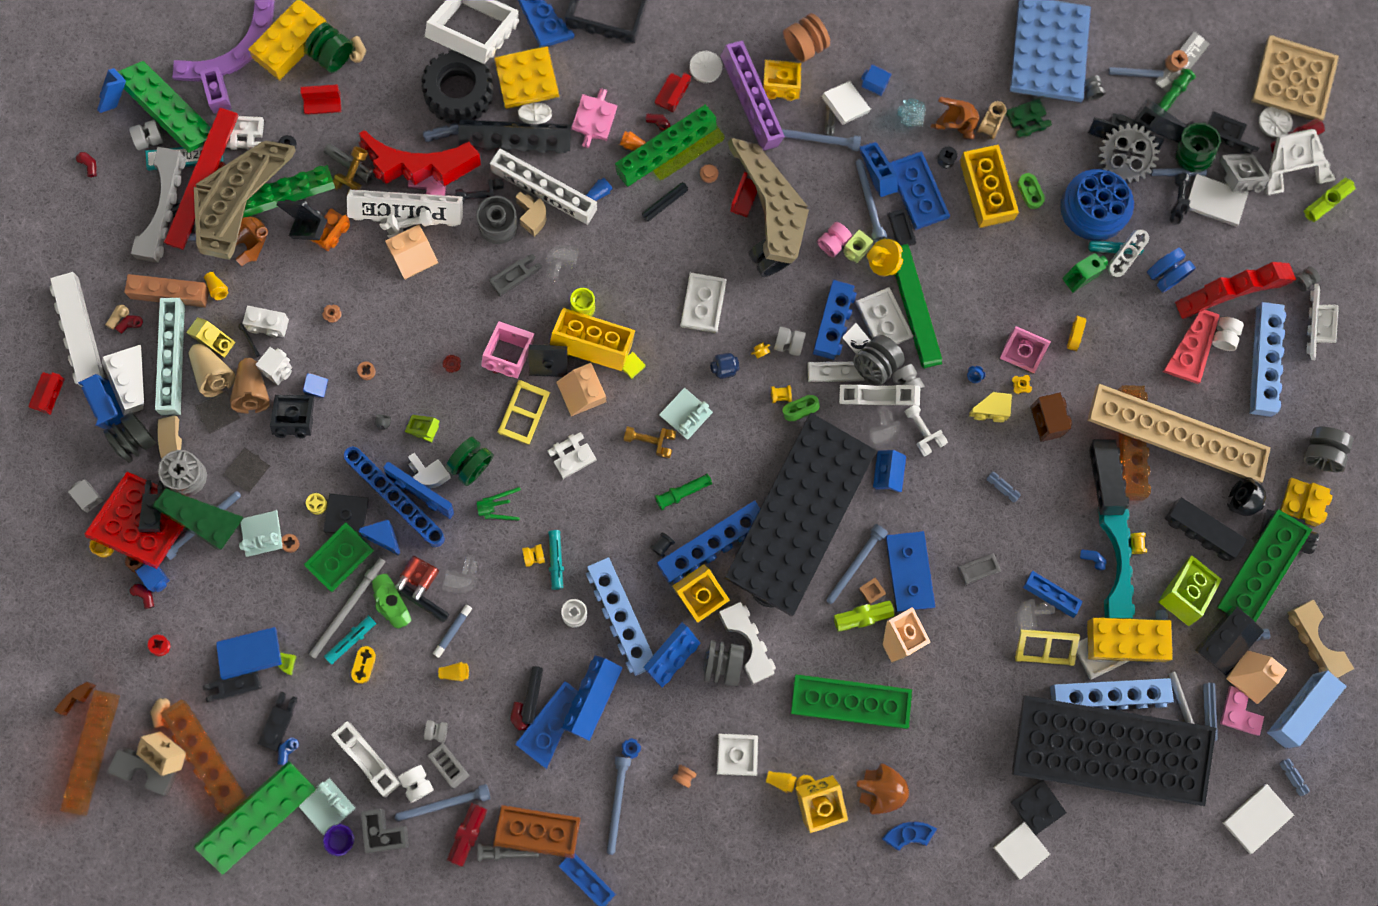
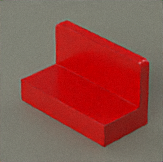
M671 73L655 99V104L674 113L690 85L691 76L684 73L681 78Z
M338 84L300 87L305 115L341 112V93Z
M744 172L732 201L730 212L748 218L757 195V189L754 182L747 178L748 173Z
M43 372L29 403V408L51 415L65 379L60 374Z

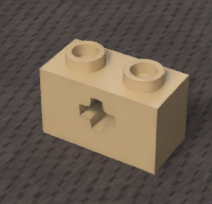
M162 732L141 737L137 750V755L161 776L181 770L186 755L180 747Z

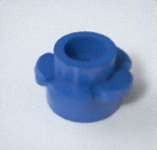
M970 366L967 378L972 383H979L985 378V372H983V368L980 366Z
M630 738L622 743V754L625 757L635 758L638 756V753L641 751V745L637 743L636 739Z

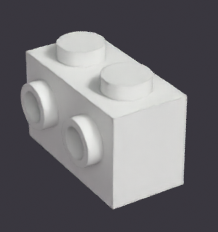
M247 306L243 325L248 332L255 334L259 332L265 333L267 336L277 338V336H285L289 319L282 312Z
M269 347L256 363L261 373L277 385L283 379L286 380L292 372V366L289 363L290 359L279 348L274 350L272 347Z

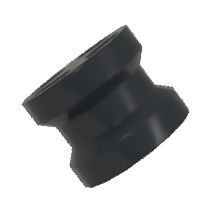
M949 146L942 148L937 158L939 166L945 169L953 167L958 157L957 151Z

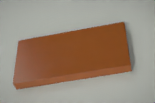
M501 805L494 846L574 858L581 818Z

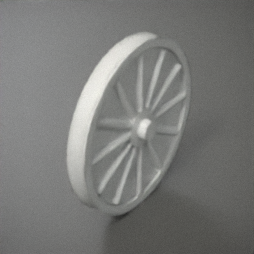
M699 52L690 61V73L699 82H713L722 72V62L713 52Z
M530 103L523 105L519 109L518 116L525 123L541 124L551 118L552 111L545 104Z
M1268 107L1259 117V126L1266 135L1277 138L1278 136L1286 135L1290 131L1292 118L1285 110Z

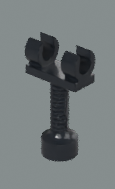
M1179 173L1175 177V184L1178 186L1177 202L1171 209V223L1175 219L1174 216H1177L1179 218L1178 224H1180L1184 215L1190 210V200L1185 199L1186 187L1190 185L1191 179L1189 174Z
M489 179V190L466 193L462 188L455 189L456 196L463 197V204L467 199L489 198L493 196V189L504 188L503 179Z

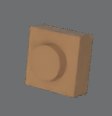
M876 577L859 588L868 604H872L886 595Z

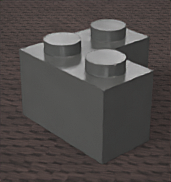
M384 809L361 812L365 853L409 847L407 827L387 829Z

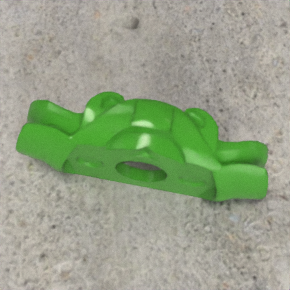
M381 574L374 578L372 588L376 610L385 617L386 621L389 620L393 627L402 628L411 622V618L393 581L387 574ZM390 595L395 596L398 600L394 606H389L386 603V598Z

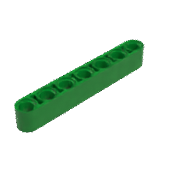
M900 245L903 250L901 252L903 263L894 275L913 334L921 367L924 369L941 365V352L909 245Z

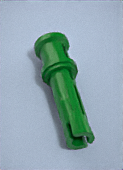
M1182 68L1180 75L1172 81V87L1162 98L1158 106L1167 111L1180 93L1187 90V85L1190 81L1195 79L1194 72L1188 68Z
M707 473L676 489L669 488L668 492L654 496L660 510L663 511L665 507L673 503L678 504L681 501L680 499L712 485V482H710L712 480Z

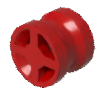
M154 635L148 641V649L156 656H164L170 650V642L163 635Z

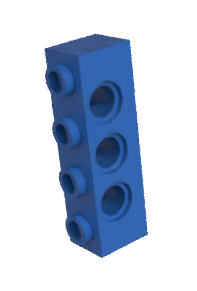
M833 280L814 346V355L832 360L835 359L836 355L840 356L843 345L839 343L841 337L843 338L846 334L847 327H844L845 321H849L852 312L849 306L850 303L854 304L856 293L853 292L854 285ZM841 300L845 305L838 306L835 301ZM831 318H838L840 323H833ZM833 335L835 341H829L826 336Z

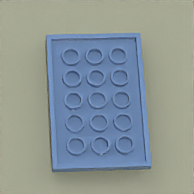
M1053 0L1018 1L1010 84L1011 92L1082 103L1084 98L1091 6Z

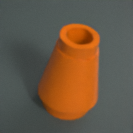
M625 131L619 145L623 146L624 149L634 151L647 142L631 131Z

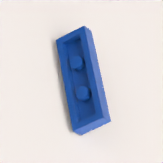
M1034 571L1029 574L1023 586L1024 589L1072 618L1077 615L1083 602Z
M574 854V858L567 857L559 865L598 906H606L616 895L576 854Z

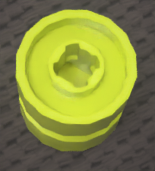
M587 288L576 289L570 297L571 310L593 316L595 312V296L593 292Z

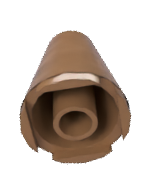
M244 358L238 363L231 394V408L240 413H249V410L256 409L255 413L266 410L270 405V399L261 371L256 366L257 361L252 358Z

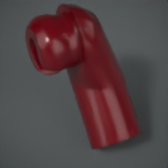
M646 114V123H655L661 131H665L670 127V123L664 115Z
M80 152L76 156V161L87 166L88 177H96V160L88 153Z
M127 315L114 328L122 334L127 328H140L143 325V319L137 315Z
M134 584L130 588L132 596H138L143 599L144 609L155 607L152 592L142 584Z
M514 702L510 720L517 730L525 731L529 725L522 723L521 713L524 704Z

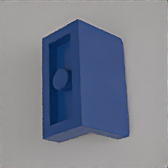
M114 68L108 70L99 95L101 100L97 110L100 113L118 106L126 80Z
M895 450L878 451L873 488L902 492L906 455Z

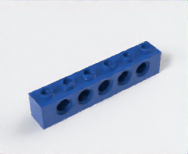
M754 500L658 561L657 567L669 585L673 582L676 584L684 578L685 574L688 572L692 573L704 562H707V564L711 563L721 551L723 553L728 552L733 548L732 544L739 541L742 543L750 527H742L740 521L746 519L752 525L760 510L756 501ZM732 530L735 536L727 538L724 535V531ZM716 540L718 547L715 549L710 548L708 541ZM694 550H699L702 553V557L695 559L691 553ZM682 560L686 563V567L678 569L675 563Z

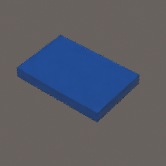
M275 627L216 642L222 680L282 665Z

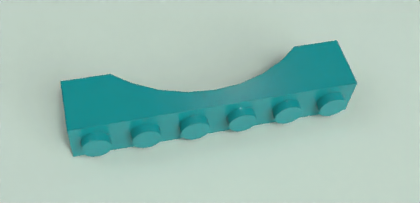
M1128 509L1125 510L1123 515H1100L1099 513V526L1110 539L1117 562L1114 585L1104 600L1105 618L1132 619L1135 614V606L1132 604L1134 587L1131 585L1130 578L1133 575V568L1130 566L1129 561L1132 550L1128 544V539H1130V528L1127 527V520H1129Z

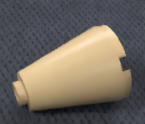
M195 344L190 348L188 354L200 393L205 397H214L222 394L223 391L221 390L226 386L229 389L234 384L236 377L234 372L205 344Z

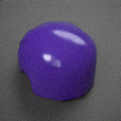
M342 824L331 826L323 836L324 848L329 854L334 856L345 855L354 844V833L348 826Z

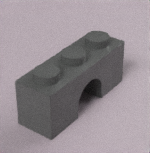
M125 748L124 751L117 749L107 773L131 781L137 770L144 769L148 775L144 788L168 796L178 774L177 772L161 776L142 758L136 756V751Z

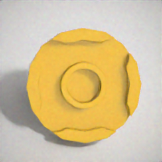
M881 239L872 246L867 254V259L874 273L879 276L894 275L900 269L903 263V259H901V252L903 250L899 243L891 239Z

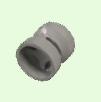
M427 720L424 740L431 741L436 739L438 742L445 743L448 723L441 722L438 724Z

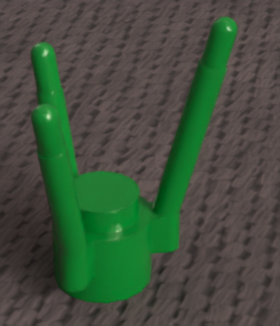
M521 488L511 489L477 501L478 515L484 516L485 519L519 521V517L491 513L495 512L494 506L510 503L509 499L493 502V500L518 492Z

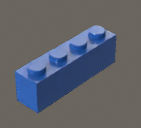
M594 656L589 664L585 678L581 681L579 691L572 701V706L564 718L562 729L590 741L623 667L606 658Z

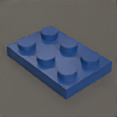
M681 623L643 668L663 688L672 679L675 672L684 665L687 658L697 650L700 642L688 626Z

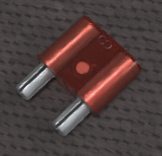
M412 556L400 574L401 579L395 587L398 590H402L406 582L413 584L418 588L412 597L418 600L422 593L428 590L439 570L424 560Z

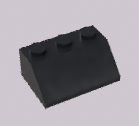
M1232 606L1195 651L1227 676L1264 631L1241 609Z

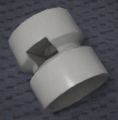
M156 120L145 122L144 126L136 125L129 128L132 140L138 151L149 148V144L155 146L164 143Z
M780 326L774 350L780 352L788 350L789 354L800 356L806 333L797 330L791 332L789 328Z
M912 364L902 367L891 375L896 385L920 386V391L925 388L921 379L916 378L917 372Z

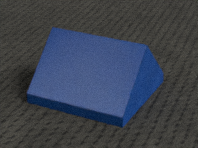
M389 520L360 529L359 532L365 539L399 556V545Z

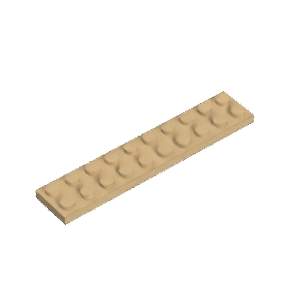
M1101 384L1096 385L1087 421L1241 478L1251 477L1259 483H1263L1270 447Z

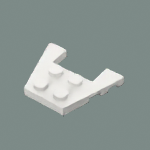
M1310 129L1277 137L1268 175L1270 179L1266 184L1265 194L1271 195L1284 192V172L1315 166L1317 183L1335 180L1315 130Z

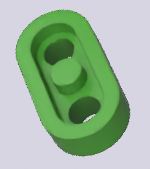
M1030 173L1023 174L1018 180V188L1026 205L1031 209H1038L1044 203L1045 196L1036 177ZM1024 182L1029 183V186H1025ZM1035 198L1037 202L1034 203L1031 201V199Z
M807 395L788 403L783 407L784 418L788 421H796L808 416L810 413L816 412L820 407L819 400L814 395Z

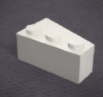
M141 345L104 356L102 365L123 415L125 416L130 411L134 413L142 410L144 406Z

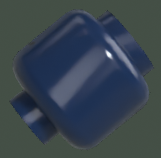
M732 353L717 354L713 362L710 363V369L719 379L734 377L739 371V361Z

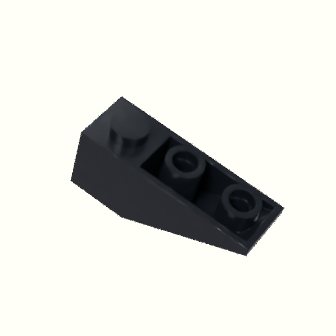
M1150 99L1143 103L1136 112L1134 119L1146 129L1179 143L1184 129L1188 127Z

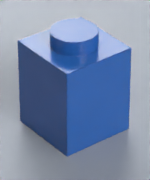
M872 64L870 69H866L861 79L864 80L862 87L882 96L890 80L891 73Z
M145 564L135 571L148 590L153 593L155 591H162L166 588V583L170 581L160 566L155 569Z

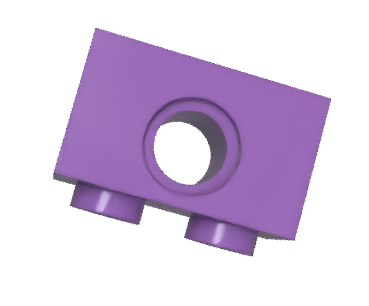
M214 67L200 71L207 101L213 114L218 113L220 107L227 110L232 109L219 68Z

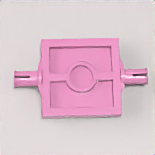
M603 88L599 89L597 98L582 94L571 130L580 132L585 136L582 146L585 147L586 145V148L590 147L592 138L607 141L617 110V105L604 100L607 90L604 89L603 91Z

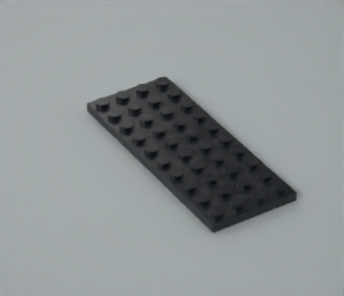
M810 413L724 579L789 616H794L877 450L815 414Z
M1023 695L1011 774L1206 806L1216 727Z

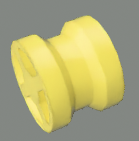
M313 493L307 497L306 507L311 513L320 515L326 511L328 504L321 494Z

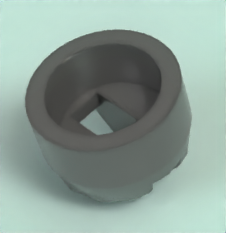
M383 414L376 415V426L379 429L380 426H384V429H387L390 426L391 417Z

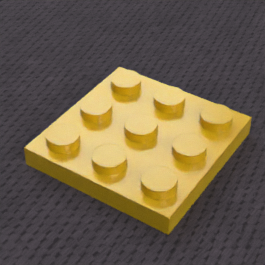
M548 46L494 58L506 109L559 97Z

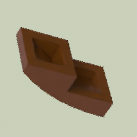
M90 682L79 685L62 699L54 711L67 716L77 700L85 703L96 685Z

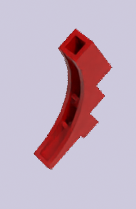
M366 130L359 133L360 148L368 152L374 164L373 172L377 179L381 178L385 184L404 175L414 185L433 176L437 182L440 181L443 186H446L481 165L480 153L470 142L442 152L411 153L384 145L374 139Z
M1271 262L1257 270L1246 269L1230 278L1220 277L1204 285V288L1176 301L1175 304L1181 318L1186 319L1225 301L1261 290L1281 288L1297 279L1290 263Z

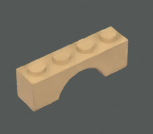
M1314 600L1308 601L1287 612L1290 623L1300 633L1299 638L1301 642L1307 645L1309 656L1318 664L1319 673L1329 671L1338 678L1354 669L1344 651H1332L1321 642L1318 635V627L1324 616Z

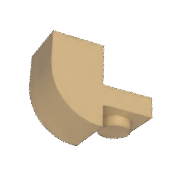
M520 191L516 196V203L527 211L520 218V225L535 237L546 223V207L540 198L535 202L530 195H524Z

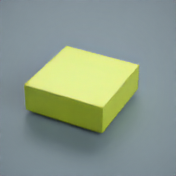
M632 352L626 359L623 371L632 379L646 365Z

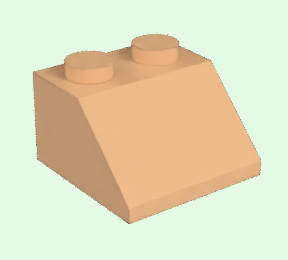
M419 224L385 241L404 279L438 264L434 252Z
M592 363L572 370L556 382L571 416L606 403V395Z

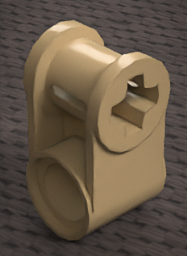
M996 101L991 104L977 132H983L990 135L992 139L995 138L1006 112V106L1002 102ZM992 110L999 111L1000 115L994 114Z

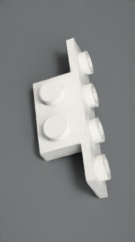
M1315 284L1314 290H1311L1310 301H1313V308L1309 309V319H1312V325H1308V336H1311V343H1307V354H1310L1311 360L1316 359L1317 343H1336L1339 307L1338 305H1319V284Z

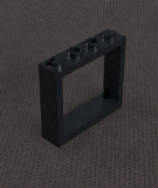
M570 0L565 15V25H568V27L583 29L590 34L598 33L608 39H620L623 43L627 44L636 42L648 0H641L632 31L574 16L579 0Z

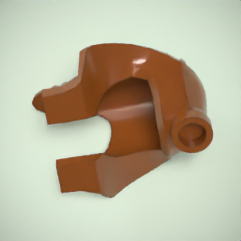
M940 97L938 102L949 107L939 117L936 124H931V128L937 130L957 128L960 133L964 134L963 138L974 139L973 130L979 121V114L976 108L969 102Z
M251 216L242 218L236 245L244 243L247 246V251L245 250L235 259L241 266L251 261H257L268 235L267 228L258 218Z
M879 764L876 770H866L864 780L856 782L859 788L875 794L861 792L860 803L870 807L871 814H882L897 810L909 798V787L905 779L885 764Z

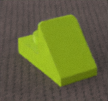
M412 415L405 432L432 442L440 421L434 417Z

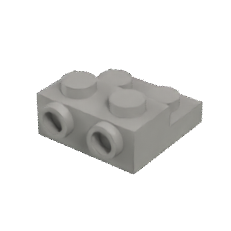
M1253 153L1224 155L1219 160L1227 172L1225 181L1233 192L1239 191L1240 194L1246 193L1249 190L1261 192L1270 179Z

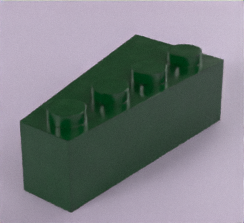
M163 489L151 505L217 550H222L244 518L168 489Z

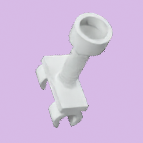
M429 210L420 212L419 217L400 222L397 221L393 214L379 218L380 222L384 223L379 224L383 230H387L389 234H392L387 235L389 239L402 233L403 228L422 224L424 227L433 224Z
M913 405L904 412L908 418L915 420L916 425L920 428L919 430L923 433L922 435L925 439L916 445L925 457L932 452L927 442L935 438L940 448L948 442L941 430L934 434L929 432L919 416L921 409L919 406Z

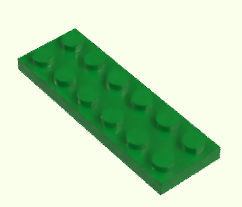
M144 61L118 71L126 80L124 90L188 153L204 146L211 127Z
M328 165L318 166L314 170L299 172L295 176L284 177L277 182L265 183L246 201L243 217H249L278 207L276 205L278 201H285L286 199L298 201L335 189Z
M1277 509L1217 608L1227 613L1232 606H1236L1256 622L1313 529Z
M795 674L791 714L909 729L913 689Z
M288 761L197 842L194 847L223 875L316 791V788Z

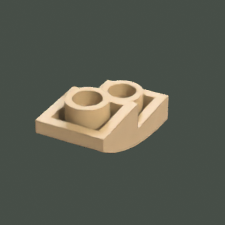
M176 415L158 419V445L162 459L169 452L181 450L182 439L178 436L179 418Z

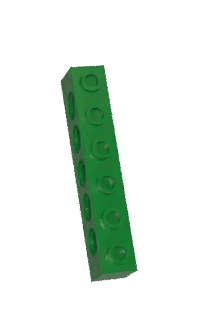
M706 104L616 162L617 175L629 187L717 129L716 116Z

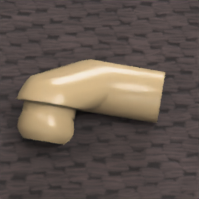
M355 36L351 39L355 50L353 54H350V59L355 63H359L363 60L366 49L359 36Z

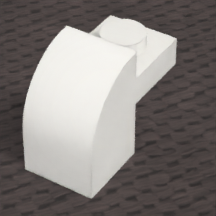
M415 453L408 457L410 460L409 467L414 474L418 472L413 478L427 488L439 487L451 479L439 459L425 468Z

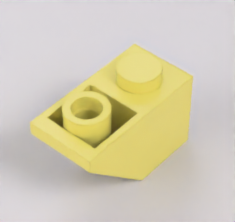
M198 317L186 332L199 343L205 344L209 349L224 358L235 344L234 340L210 322Z
M992 392L970 411L969 416L974 417L975 420H986V418L993 419L994 422H1004L1011 415L1012 394Z

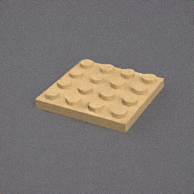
M1270 35L1267 38L1252 102L1285 110L1288 113L1311 120L1317 118L1323 121L1339 56Z

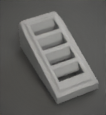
M444 743L428 755L429 759L451 787L456 788L470 776ZM445 751L446 755L437 761L436 758ZM450 758L451 761L442 767L441 764ZM455 764L456 767L447 774L446 771Z

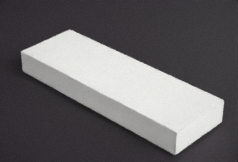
M854 362L807 363L808 382L865 380L857 372Z

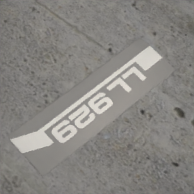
M1195 31L1180 49L1188 56V63L1183 68L1191 69L1209 46V43ZM1165 68L1163 77H1158L1156 83L1168 92L1172 87V81L1178 78L1181 70L1171 72Z

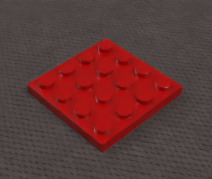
M127 471L85 532V537L157 569L184 527L162 513L160 533L139 532L138 528L146 480ZM152 483L151 494H157V484Z

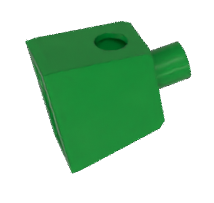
M1094 253L1075 264L1062 279L1072 293L1096 279L1106 269L1108 260L1105 256L1099 257Z

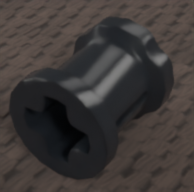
M661 532V537L650 548L657 555L664 558V553L671 545L675 544V541L667 534Z

